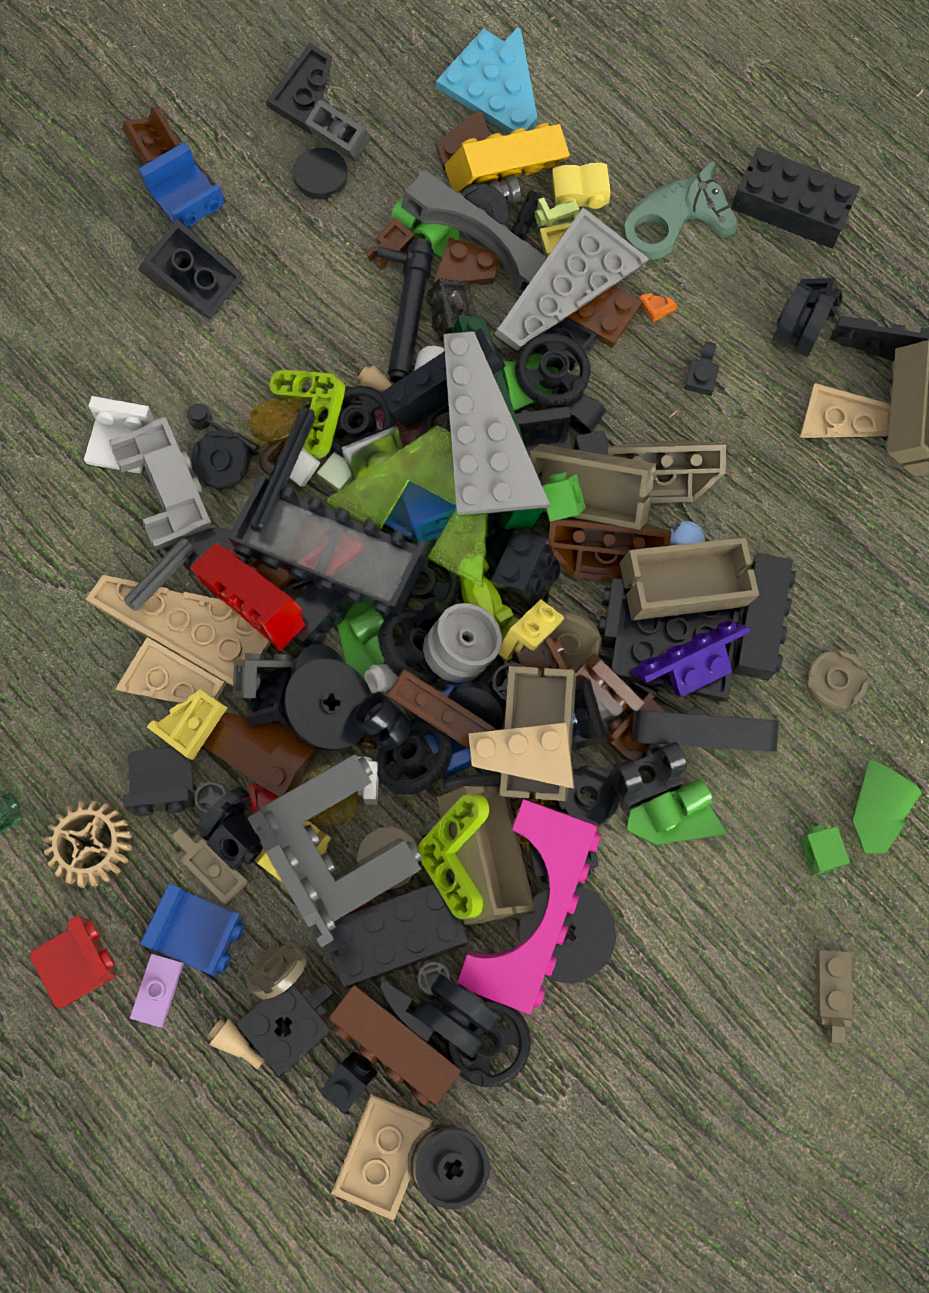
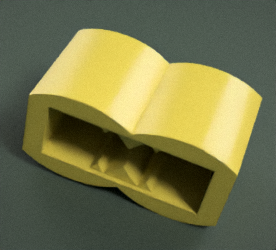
M589 163L582 166L563 165L553 168L552 188L554 205L557 206L562 203L566 204L576 201L578 207L584 206L598 209L609 204L611 192L607 164Z

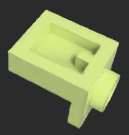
M543 197L538 199L535 219L538 226H543V228L573 222L580 209L576 201L566 204L562 203L549 209Z

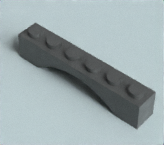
M425 169L405 191L401 205L404 210L422 223L453 227L481 241L501 261L510 277L513 289L520 294L523 293L547 259V257L536 251L530 243L521 240L510 232L505 225L499 224L488 216L483 209L477 208L466 200L461 193L454 191L443 183L438 176L432 175Z

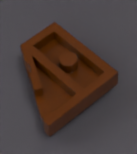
M482 110L477 111L436 142V149L443 171L446 170L444 165L458 151L462 142L472 138L482 141L490 136Z
M449 237L434 279L433 288L442 289V285L458 284V287L470 286L475 283L479 285L493 284L500 260L492 251Z

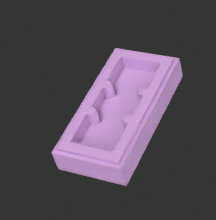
M151 954L130 1019L163 1028L184 963Z

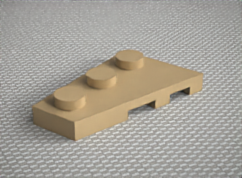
M814 383L799 438L889 436L888 414L891 412V404Z
M147 637L115 690L181 704L199 689L218 699L227 683Z
M567 723L469 733L471 763L473 767L574 789Z

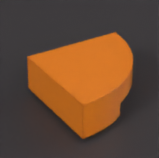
M647 293L638 298L643 301L641 307L652 322L674 312L677 308V304L669 297L664 298L653 295V293Z

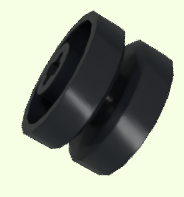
M798 283L791 299H787L776 323L778 327L771 342L781 347H786L789 345L794 332L800 335L794 345V352L808 358L836 298L821 293L817 296L813 307L809 308L807 304L812 296V288Z
M439 974L430 989L434 996L445 1003L444 1006L440 1008L429 999H422L412 1014L473 1058L483 1043L481 1038L468 1028L469 1025L472 1023L483 1032H491L500 1017L486 1007L482 999L463 985H457L442 974Z
M437 1124L424 1130L414 1140L408 1154V1174L413 1186L432 1204L444 1209H461L473 1203L485 1190L490 1176V1161L484 1145L473 1134L451 1124ZM447 1161L451 1163V1167L448 1170L444 1169Z

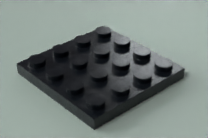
M624 587L617 638L612 645L609 668L621 679L673 690L668 672L646 683L632 676L630 670L639 666L640 662L644 659L658 657L666 653V650L671 646L683 645L691 641L692 637L696 634L716 629L717 625L723 621L734 620L739 623L740 607L631 620L626 596L631 588ZM736 639L725 644L732 671ZM732 673L689 694L726 702L730 696Z

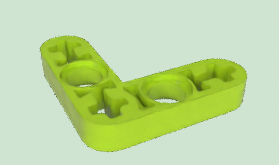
M293 370L277 371L271 377L270 390L282 399L311 402L310 409L315 412L316 419L303 449L316 459L325 457L330 451L345 394L344 382L331 373ZM308 380H311V388L306 393H303V385ZM287 381H288L289 383L292 384V387H291V386H288V385H283V386H282V384H286ZM322 386L327 388L333 387V389H328V391H325L324 389H322ZM328 409L327 419L319 423L320 413Z
M467 794L460 797L422 839L418 847V852L422 857L421 863L452 914L458 919L476 918L480 915L483 908V899L480 892L455 854L485 822L489 815V804L486 798L479 794ZM452 822L456 824L458 831L455 839H452L449 834V827ZM448 869H451L454 873V883L451 886L446 881Z

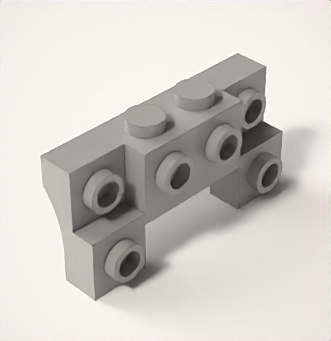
M166 417L152 421L136 431L109 440L110 448L120 472L122 473L144 465L159 500L163 513L143 519V526L154 552L174 545L186 536L211 528V521L199 496L203 494L201 485L197 477H191L188 470L191 468L189 457L185 451H180Z

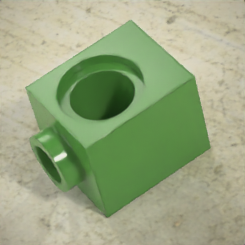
M566 471L548 476L549 481L544 483L542 487L550 503V507L546 508L550 521L576 516L586 509L577 474L567 476Z
M825 824L807 829L808 835L800 839L812 876L840 869L850 864L837 826L827 829Z

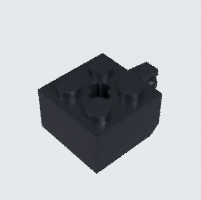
M327 983L321 985L313 993L308 988L301 993L296 985L292 984L283 993L260 1002L236 1024L278 1076H284L333 1032L321 1016L326 1012L322 1005L335 993ZM289 1019H291L292 1024L289 1027L292 1031L291 1034L287 1036V1034L282 1033L280 1035L278 1032L281 1029L279 1023L282 1020L289 1022Z

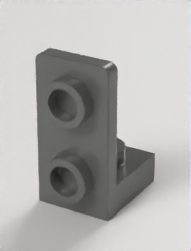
M245 653V659H234L233 696L256 698V691L260 685L257 667H291L293 654H274V660H264V654Z

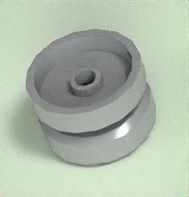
M469 603L455 604L443 612L425 636L423 644L425 660L432 671L444 680L454 683L470 682L477 678L495 659L501 650L502 635L499 625L493 616L483 608Z

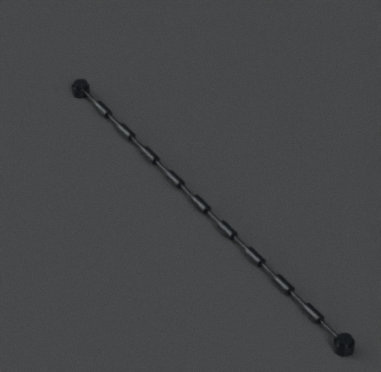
M195 404L189 408L187 418L194 429L203 430L211 425L218 430L229 432L212 421V416L207 406ZM240 433L235 434L244 441L250 454L253 456L256 454L260 455L261 451L258 444ZM307 482L309 486L328 497L327 501L336 507L345 509L350 514L353 512L365 520L374 521L378 529L392 535L395 530L382 521L378 523L355 509L356 504L334 491L329 493L313 482ZM432 556L428 563L449 575L445 564ZM499 593L503 605L508 606L521 616L526 614L503 599L504 595ZM599 654L598 657L609 667V664L605 662L607 658ZM629 681L631 688L643 695L652 692L655 698L679 713L708 715L700 708H693L686 712L657 694L659 690L655 687Z

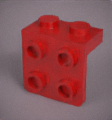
M79 915L67 922L69 930L37 947L30 954L31 960L54 1006L57 1008L66 1007L117 977L113 969L115 961L107 948H102L98 940L101 935L97 926L92 920H87Z

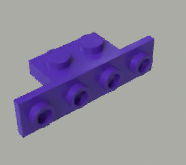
M734 620L723 621L717 625L716 629L696 634L692 637L691 641L683 645L671 646L666 650V653L658 657L642 660L639 666L630 670L631 675L647 683L668 672L674 694L683 697L732 673L725 644L750 633L749 626L737 623Z

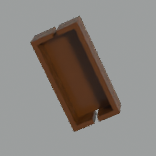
M355 985L329 1017L335 1023L331 1030L346 1042H350L353 1038L360 1043L361 1046L357 1051L372 1063H376L379 1059L388 1067L384 1072L399 1085L404 1080L414 1087L411 1094L425 1106H428L430 1102L437 1105L461 1072L460 1069Z

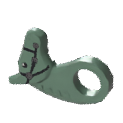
M711 161L698 176L668 183L641 199L626 219L623 238L648 257L649 260L661 259L672 252L681 228L687 219L693 221L695 218L704 221L705 225L710 227L720 238L733 236L737 231L739 223L728 203L723 188L712 178L717 164ZM644 222L657 223L663 227L667 237L659 243L649 244L637 237L635 228Z

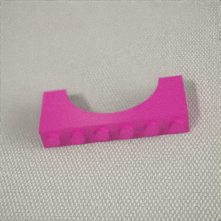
M526 798L523 799L512 830L526 837L537 848L545 862L550 883V895L546 911L534 932L517 946L499 953H478L469 950L457 985L461 984L475 994L530 1015L534 1006L540 1008L546 991L545 988L541 987L545 975L550 977L557 961V958L552 956L556 944L561 946L568 930V927L563 925L567 913H574L579 896L574 894L577 883L585 882L590 865L585 863L588 852L592 851L595 853L601 838V834L596 832L598 827L596 824Z

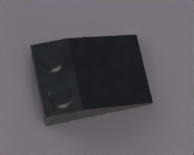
M178 220L173 223L138 268L142 274L159 288L208 319L213 317L244 277Z

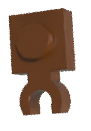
M394 218L376 237L380 244L371 247L367 251L366 256L372 261L377 256L379 246L404 252L416 237L414 233ZM381 258L376 264L382 270L387 266L389 260Z

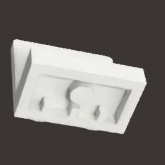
M91 396L89 408L96 420L84 461L86 464L120 470L110 448L109 440L136 431L155 421L149 406ZM143 465L128 470V472L141 473Z

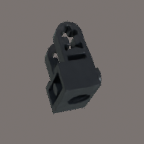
M676 741L644 752L642 754L643 758L637 761L625 759L613 765L614 769L609 776L613 780L611 784L614 786L615 792L618 790L619 803L623 811L650 801L669 791L677 790L684 784L682 773L687 768V763L683 751ZM640 770H645L651 774V783L642 782Z

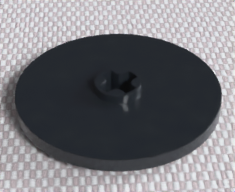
M317 659L301 666L289 679L283 697L284 712L292 730L305 743L321 750H342L357 743L366 734L353 721V715L362 700L372 693L361 674L348 664L334 659ZM328 698L331 704H335V707L330 711L328 705H323V702Z
M578 885L574 894L579 896L573 914L567 913L563 925L567 927L570 925L574 926L573 935L576 938L573 942L570 939L565 940L562 946L559 944L555 945L552 956L557 958L551 977L544 976L557 982L573 983L594 976L606 965L615 946V922L608 906L594 892ZM550 888L545 889L533 898L534 912L522 915L519 928L520 943L534 932L542 920L548 905Z

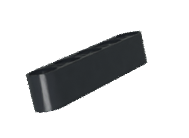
M633 710L631 741L652 744H670L676 741L682 746L777 752L779 720L642 710L635 712Z

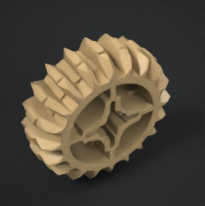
M81 801L78 803L77 811L71 806H66L68 816L56 815V819L60 823L57 827L52 824L48 825V829L54 832V835L44 838V842L52 845V847L44 850V854L53 857L47 864L50 868H57L55 872L57 877L62 878L66 876L65 882L70 885L77 880V885L84 888L88 879L90 884L96 887L99 884V876L105 882H109L111 880L108 873L110 870L116 874L121 872L116 864L118 861L122 863L128 862V858L122 855V852L132 850L130 844L124 843V841L132 838V834L129 831H123L128 826V822L124 819L119 820L121 816L119 811L114 810L110 812L111 806L106 803L99 808V803L96 801H91L89 807ZM93 820L82 831H72L80 823ZM105 823L111 831L112 842L110 848L102 842L105 832L102 829ZM77 839L83 841L92 840L100 849L84 847ZM66 840L74 845V851L71 856L74 859L71 864L66 857ZM96 856L105 857L97 865L83 868L84 865L89 864L92 858Z

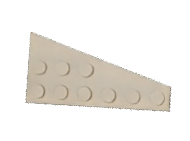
M102 575L86 598V601L92 606L224 681L232 688L234 659H245V653L264 654L271 644L223 601L217 598L188 592L180 593L160 587L139 610L134 611L126 605L124 598L138 582Z

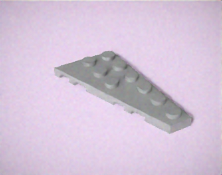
M582 208L494 334L518 351L529 340L542 335L643 266L649 258L585 208Z
M474 331L444 334L457 515L550 507L545 491Z

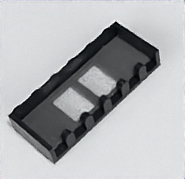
M261 475L228 536L234 547V552L247 559H250L251 556L259 559L263 565L273 570H277L278 567L285 569L290 576L299 581L309 579L316 582L315 585L323 591L332 593L335 590L344 594L343 597L355 604H360L361 602L371 606L373 611L381 615L388 616V614L399 617L429 554L426 541L420 539L418 545L407 542L405 535L399 531L394 530L392 535L380 531L377 524L372 520L366 519L364 524L351 519L350 513L345 509L338 508L335 513L325 509L322 501L315 497H311L309 502L298 498L296 492L288 486H284L280 494L281 498L264 533L254 532L251 530L249 522L268 482L267 477Z

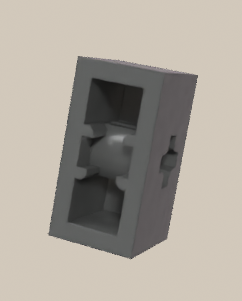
M319 99L305 121V124L314 135L354 161L358 160L371 139L364 127Z

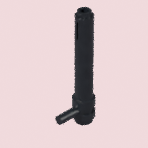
M421 238L413 239L410 245L407 246L406 253L379 246L376 256L404 264L403 274L405 277L388 368L390 380L395 383L411 373L426 281L431 274L432 267L430 263L433 261L434 251L432 244L426 239Z

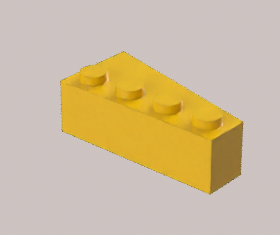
M543 123L529 131H526L525 128H520L505 136H502L501 133L490 135L482 141H477L476 138L468 139L461 143V147L444 166L451 188L462 193L464 189L474 184H487V182L498 180L500 177L502 181L505 176L512 174L518 177L522 174V171L527 176L557 167L570 154L560 124L549 126V123Z

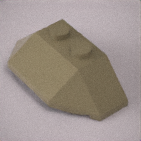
M693 440L631 442L607 447V455L656 463L653 489L648 494L651 495L650 503L694 502L718 479L726 474L725 443Z

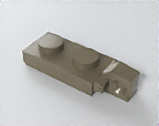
M179 828L171 836L182 848L177 854L181 858L180 861L225 906L249 884L236 869L232 870L206 844L208 841H205L200 835L197 834L191 839Z
M818 950L816 953L817 1017L820 1018V1025L827 1026V1043L845 1044V1027H851V1019H853L852 952Z

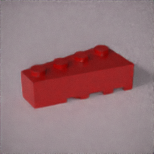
M215 543L190 567L199 582L278 650L281 651L306 626L300 615L303 612L300 606L272 582L262 577L253 566L243 563L237 553L230 547L225 549L218 543Z

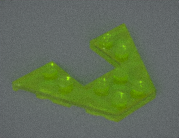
M437 425L327 498L326 502L336 509H345L352 518L363 524L366 519L374 521L379 530L409 480L456 505L451 432ZM456 508L428 556L431 561L481 588L484 586L483 572L488 513L457 515Z

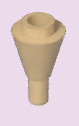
M375 365L371 368L366 366L357 379L360 382L359 386L372 387L381 393L392 386Z
M230 1017L226 1022L219 1019L208 1034L212 1038L209 1043L210 1046L236 1057H242L256 1069L265 1060L262 1055L249 1046V1042Z

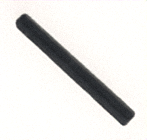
M301 408L250 519L249 525L254 532L264 533L281 498L280 494L289 480L316 419L315 412L312 409Z

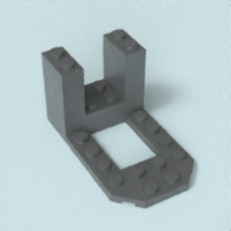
M356 754L321 772L255 810L248 816L251 826L261 839L260 843L306 924L314 932L313 934L321 947L334 940L331 930L336 928L334 921L421 870L418 861L422 860V857L413 842H406L398 838L332 877V874L337 872L328 854L324 853L320 856L315 845L321 842L310 824L306 827L303 826V822L372 783L368 776L372 775L373 772L364 757L358 759Z

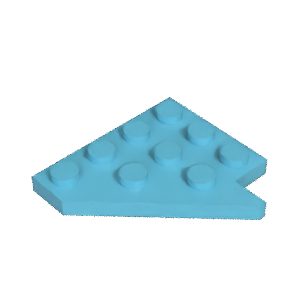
M518 27L505 41L482 29L436 80V88L475 113L482 110L484 119L508 134L520 128H525L526 131L532 130L537 124V112L521 29Z

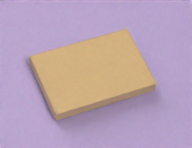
M371 1094L331 1194L394 1221L410 1181L408 1174L409 1151L414 1140L424 1130L430 1128L433 1120Z

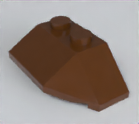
M568 517L550 521L548 541L555 557L573 578L612 582L613 578L623 579L620 561L629 550L670 546L672 532L649 524H645L638 530Z

